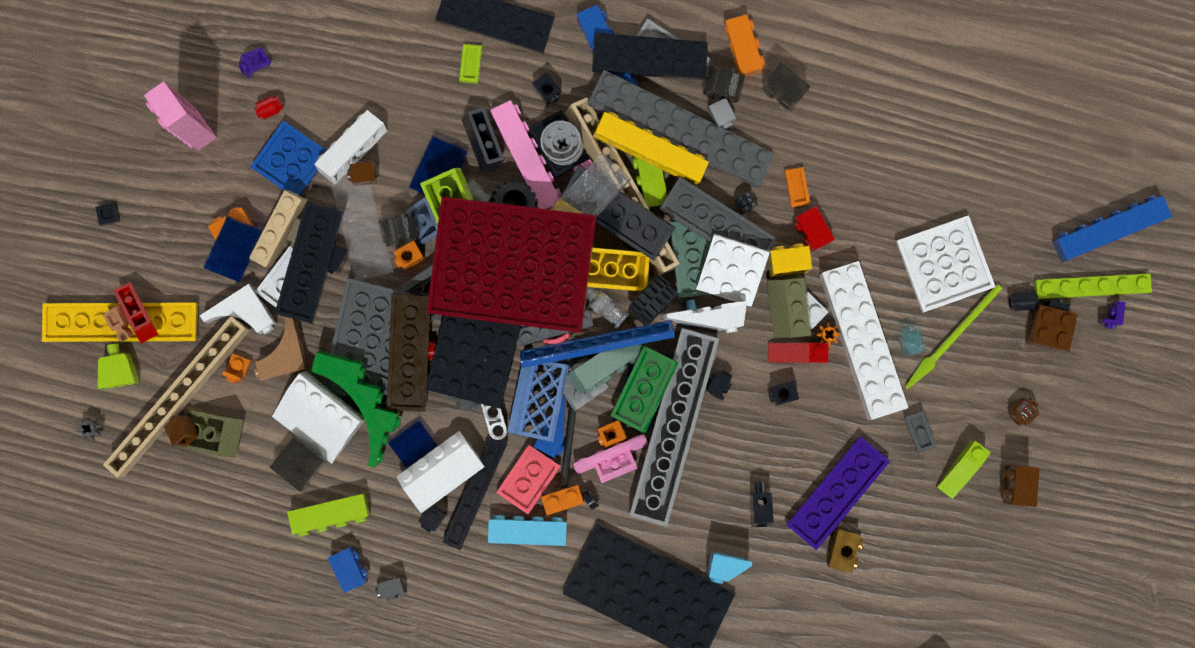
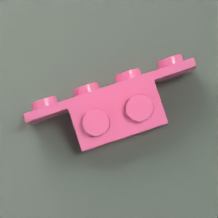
M644 434L636 435L624 443H617L612 448L600 450L588 458H581L573 466L577 474L596 468L601 483H604L638 469L631 452L647 446L648 442Z

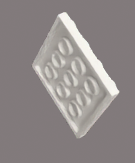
M969 215L896 241L922 313L995 287Z

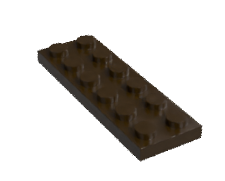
M391 294L387 410L426 412L427 390L425 389L428 376L430 314L427 313L429 295Z

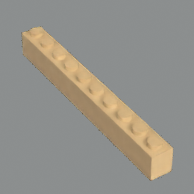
M586 97L571 104L565 114L570 123L580 133L584 148L601 179L649 210L615 147L592 137L600 120L594 109L587 105L589 102L588 98ZM668 242L655 261L649 258V265L656 277L673 270L679 265Z
M230 316L103 466L117 478L125 477L165 431L164 426L170 422L171 418L183 410L249 333L250 329L237 318Z

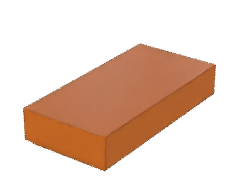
M804 167L784 170L791 208L810 205Z

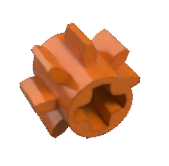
M826 323L825 329L822 326L818 327L821 331L816 335V337L821 339L819 343H829V347L831 341L835 344L838 343L836 337L841 335V333L836 332L837 326L832 328L829 323ZM831 331V335H830V336L832 337V339H831V338L826 339V338H825V336H826V333H825V332Z

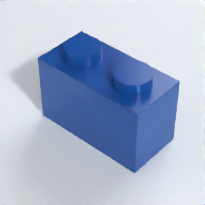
M349 547L328 557L343 593L368 582V573L365 567H361L358 561L360 556L356 549L353 550L352 547Z

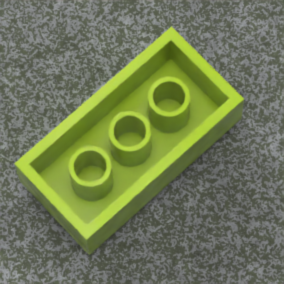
M453 168L420 183L437 224L441 197L474 200L461 168Z

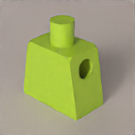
M119 344L107 345L108 356L98 359V389L105 390L139 384L140 380L131 355L127 353L120 354Z

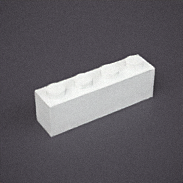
M368 110L364 114L359 115L356 122L351 127H348L343 132V135L337 141H334L324 154L318 157L315 163L318 171L336 185L347 173V170H350V164L357 163L387 132L384 123Z

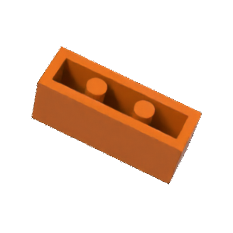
M746 14L725 20L724 28L739 79L761 73L765 62L763 56H759L758 48L760 46L758 38H754L752 32L754 30L752 19L749 20Z

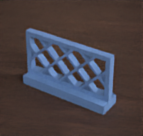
M554 362L542 364L546 372L541 376L537 373L538 365L525 368L521 366L508 433L553 442L569 365ZM557 368H562L561 376L555 379L552 372ZM549 375L552 383L545 387L542 379ZM539 383L542 391L535 395L533 389ZM555 386L557 395L551 398L548 391ZM545 394L548 402L541 406L538 398ZM535 402L538 410L531 414L529 408ZM551 405L553 414L547 417L544 410ZM541 413L544 421L537 425L534 417ZM531 421L534 429L529 433L524 432L526 423ZM546 424L549 427L548 437L543 436L540 430Z

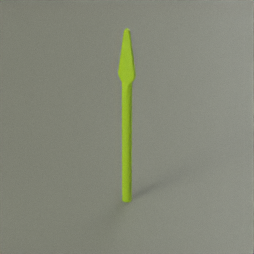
M996 284L930 357L922 361L907 383L906 389L911 388L935 368V362L1002 290L1000 285Z

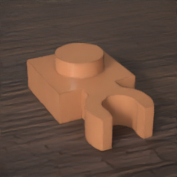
M120 305L103 314L111 331H117V338L120 342L134 335L133 331L126 325L129 322Z

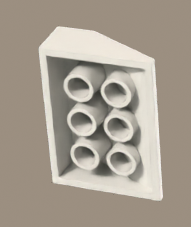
M307 371L298 374L272 415L273 418L331 464L365 421L359 412Z

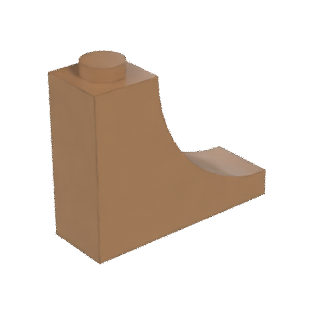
M284 317L285 330L280 344L269 356L255 362L254 372L256 378H259L260 381H267L308 370L297 320Z

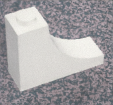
M250 284L200 315L205 323L230 316L239 318L251 325L257 333H264V335L273 331V326L277 324L260 296L255 292L254 287Z

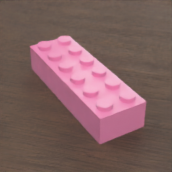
M164 81L144 95L147 99L145 104L152 113L154 112L159 117L157 119L159 124L164 129L166 128L169 133H172L175 137L177 136L180 141L182 140L190 148L194 147L199 151L217 138L196 107Z

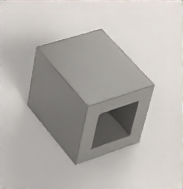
M726 98L708 107V112L715 125L724 129H729L733 126L736 117Z

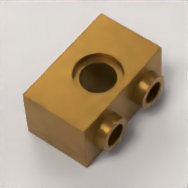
M835 529L827 566L852 573L853 569L856 570L858 565L857 551L861 550L863 544L861 535ZM844 546H849L850 548L848 556L841 554V549Z

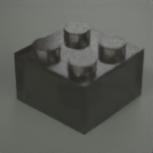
M780 62L767 78L762 89L767 97L775 98L781 108L792 112L811 86Z
M293 437L269 468L300 492L307 488L328 460L299 437Z

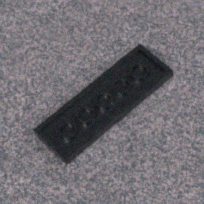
M441 0L435 20L442 24L544 54L555 17L501 0Z
M594 32L592 72L602 73L605 70L614 74L705 81L708 42Z
M582 165L578 166L560 197L581 213L596 215V223L653 261L657 259L676 228Z
M305 203L276 306V315L310 324L314 323L344 212Z

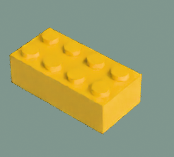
M593 248L588 287L642 292L648 284L649 257L641 252Z

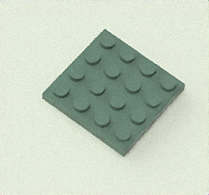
M677 221L670 222L671 225L676 227L671 234L673 253L679 262V265L675 267L678 298L713 295L696 289L711 243Z

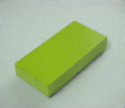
M463 44L459 82L478 84L482 46Z

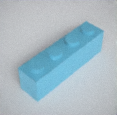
M493 515V519H489L488 543L566 546L567 521H563L561 517H551V521H545L544 517H532V520H524V516H513V519H505L504 515Z

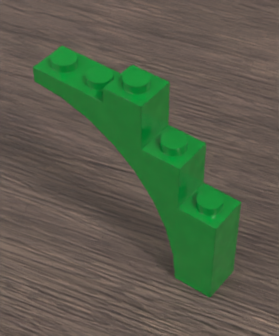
M324 351L316 352L312 372L325 376L338 384L352 397L366 421L369 433L370 454L368 466L376 468L379 463L382 464L385 452H382L383 445L388 443L389 434L387 432L393 433L396 428L399 429L402 419L399 417L400 411L387 410L385 407L378 406V404L382 403L384 393L381 392L382 387L360 381L365 377V362Z

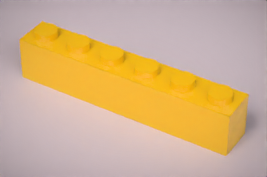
M604 112L592 136L678 178L681 177L694 186L700 183L709 163L702 155L687 152V148L680 145L675 146L667 138H658L653 135L652 131L648 129L642 130L631 121H623L612 112Z

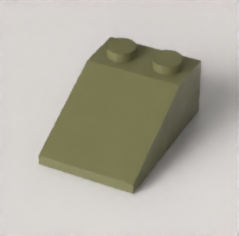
M189 409L184 410L183 416L191 418L199 436L187 447L181 448L216 456L236 458L243 420Z

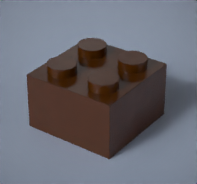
M1043 305L1035 306L1032 312L1026 344L1062 353L1070 352L1078 314Z
M1006 465V469H1003L1002 479L1005 480L1004 488L1001 490L1003 503L1037 507L1040 468Z

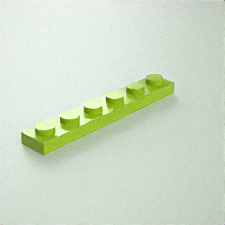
M1151 274L1034 281L1035 294H1037L1038 299L1152 293Z

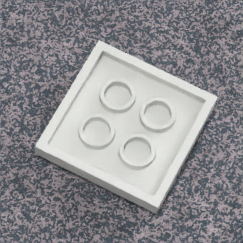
M714 234L696 289L735 302L746 301L747 306L752 307L770 251Z

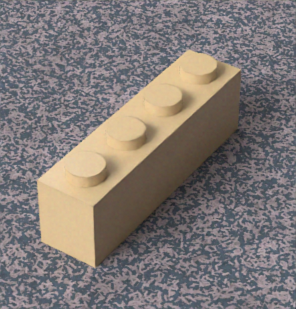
M284 190L249 257L251 260L264 267H272L294 221L298 219L307 199L292 191Z

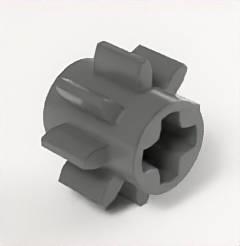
M85 417V422H78L80 427L76 432L82 434L81 439L89 437V440L93 441L95 435H102L99 431L103 425L97 423L98 418H94L91 421L90 417ZM88 425H91V426H90V429H92L91 432H89V428H87Z

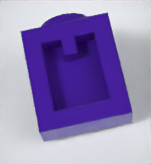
M262 47L241 55L239 69L249 79L252 78L254 72L270 66L271 61Z
M1113 302L1108 311L1110 319H1101L1099 324H1103L1104 328L1116 329V326L1123 325L1126 302Z

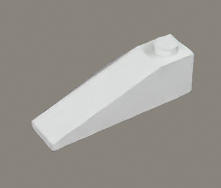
M746 301L728 303L712 309L711 307H705L696 311H681L661 317L664 321L717 331L726 330V333H733L738 331L737 328L744 326L747 303Z

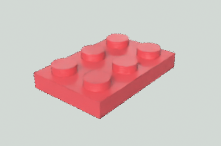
M528 445L496 493L526 514H529L561 466Z

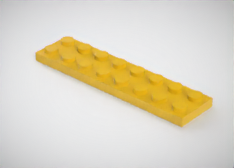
M43 303L42 342H120L117 338V331H111L103 316L104 313L120 304ZM142 303L159 334L146 342L197 341L198 303ZM127 323V327H129L132 330L130 324ZM133 332V334H134L133 336L127 338V340H124V341H122V342H140V341L138 340L137 336H136L135 333Z

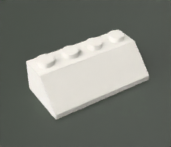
M458 431L399 474L397 479L414 505L422 513L484 468V465L470 443Z

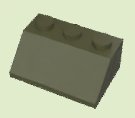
M806 276L767 280L774 337L793 338L811 336L812 327Z

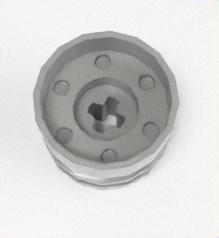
M555 121L547 125L542 132L540 139L541 148L553 163L561 166L571 165L582 155L584 149L583 139L577 128L570 122ZM566 141L568 146L561 149L560 142L564 143Z

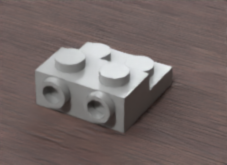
M586 356L568 369L567 375L590 359ZM567 376L563 395L574 411H576L609 388L607 385L608 381L604 384L600 381L596 384L598 388L589 394L585 391L580 395Z

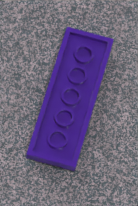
M859 436L788 521L786 526L817 550L890 461Z

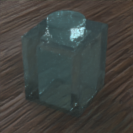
M906 328L902 330L903 334L897 335L904 357L926 351L920 329Z

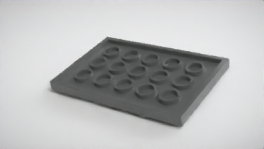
M347 278L330 353L365 362V377L360 381L381 386V392L384 393V397L380 405L387 406L391 294H418ZM325 377L323 385L333 393L351 397L342 387Z

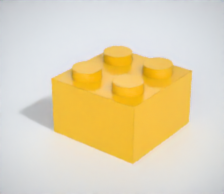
M801 243L794 244L789 249H785L784 246L773 247L767 259L769 278L804 274L812 270L809 246H804Z

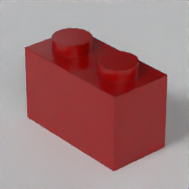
M817 206L794 219L795 223L793 224L796 231L803 235V243L805 246H809L812 253L835 240Z

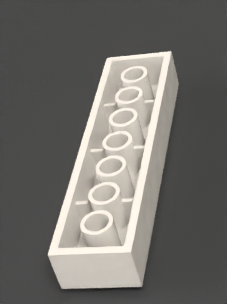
M859 261L821 273L819 277L835 325L837 326V331L841 333L839 336L867 420H873L907 409L908 405Z

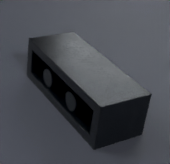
M485 107L466 112L462 122L481 172L498 168L504 161Z

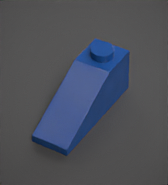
M562 397L553 442L538 439L534 445L535 448L555 458L556 454L560 456L565 447L562 445L564 441L565 397ZM546 424L542 434L548 437L549 427Z

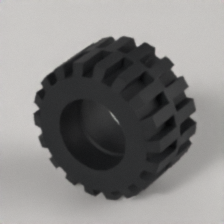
M509 180L505 181L504 184L500 183L493 190L488 201L503 204L506 200H512L520 206L538 208V199H535V192H531L532 188L529 185L525 187L524 182L521 181L519 184L517 180H513L512 183Z
M662 275L657 276L632 301L628 311L644 326L649 325L677 296L678 291Z

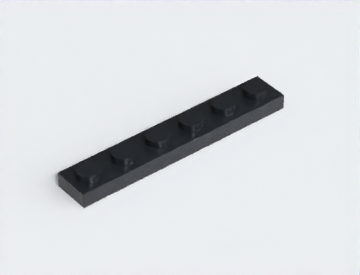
M491 436L489 437L480 457L484 468L471 477L442 543L461 550L508 443L493 439Z

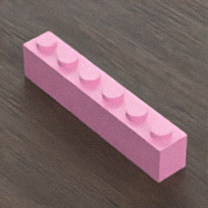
M510 100L491 109V114L527 187L529 185L532 188L531 192L536 194L535 199H538V208L552 210L562 194L559 188H554L552 182H555L550 171L546 172L544 168L546 162L542 154L538 156L535 150L538 146L534 138H529L527 132L530 130L525 121L521 122L518 116L521 112L517 104L513 105Z

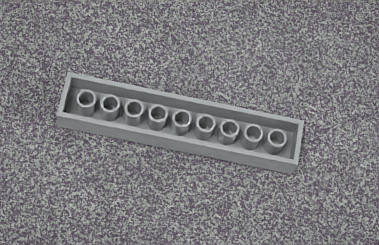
M683 328L680 331L672 359L679 362L660 402L629 516L666 527L668 525L719 338Z

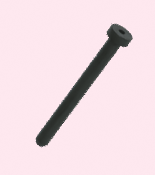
M568 402L566 407L569 408L560 480V486L563 488L568 486L576 411Z

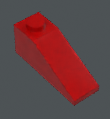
M131 282L113 290L133 332L141 344L159 335Z
M768 343V362L828 363L829 343Z

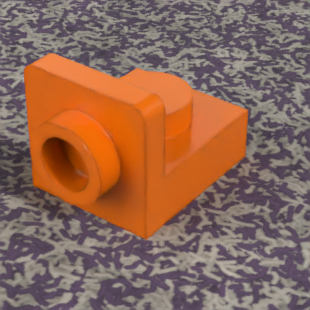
M232 354L226 371H223L222 375L227 376L225 380L235 384L237 381L244 382L252 361Z

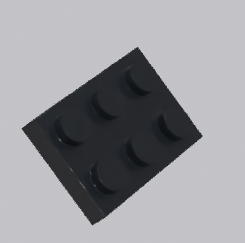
M562 109L528 127L555 178L589 160L583 149L582 155L576 162L571 165L561 166L553 163L542 150L540 139L547 125L555 121L568 122ZM566 141L564 143L560 142L559 144L561 146V149L562 147L568 146L566 144Z

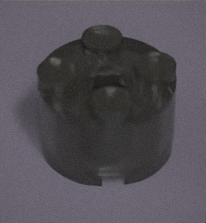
M709 66L703 94L712 99L715 97L721 100L726 98L729 103H737L741 98L745 75L735 73L736 70L734 68L725 67L724 70H721L718 67Z
M410 213L411 217H409V214L386 218L384 221L379 220L378 224L383 244L386 243V246L401 244L400 240L405 239V242L418 240V235H421L416 213Z

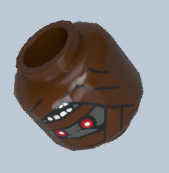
M1022 397L1010 408L1011 414L1009 416L1017 425L1028 426L1039 415L1038 404L1032 398L1026 399Z

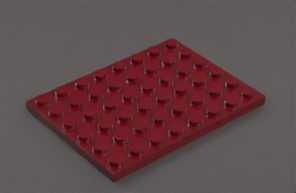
M441 197L427 313L582 333L597 216Z

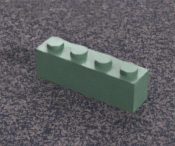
M639 344L601 352L567 376L580 395L585 391L589 394L598 388L597 383L601 381L604 384L613 378L611 374L615 371L619 374L627 368L626 364L629 362L632 365L636 363L643 346Z

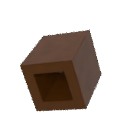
M373 162L350 164L347 176L348 181H351L354 186L377 184L376 165Z
M176 415L164 426L172 446L187 447L199 436L190 417Z

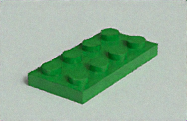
M644 346L611 416L646 433L679 362Z

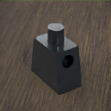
M755 482V493L750 495L751 528L771 527L774 523L772 492H766V482ZM758 500H762L764 505H760Z

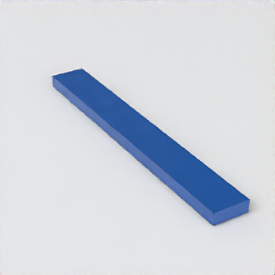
M672 321L522 350L520 351L522 368L565 360L673 338L675 334Z

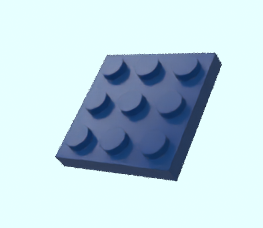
M282 121L250 167L282 190L292 191L301 196L318 173V169L315 166L318 157L327 150L285 121Z

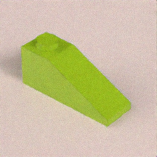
M969 441L936 488L953 499L979 470L991 452L976 441Z

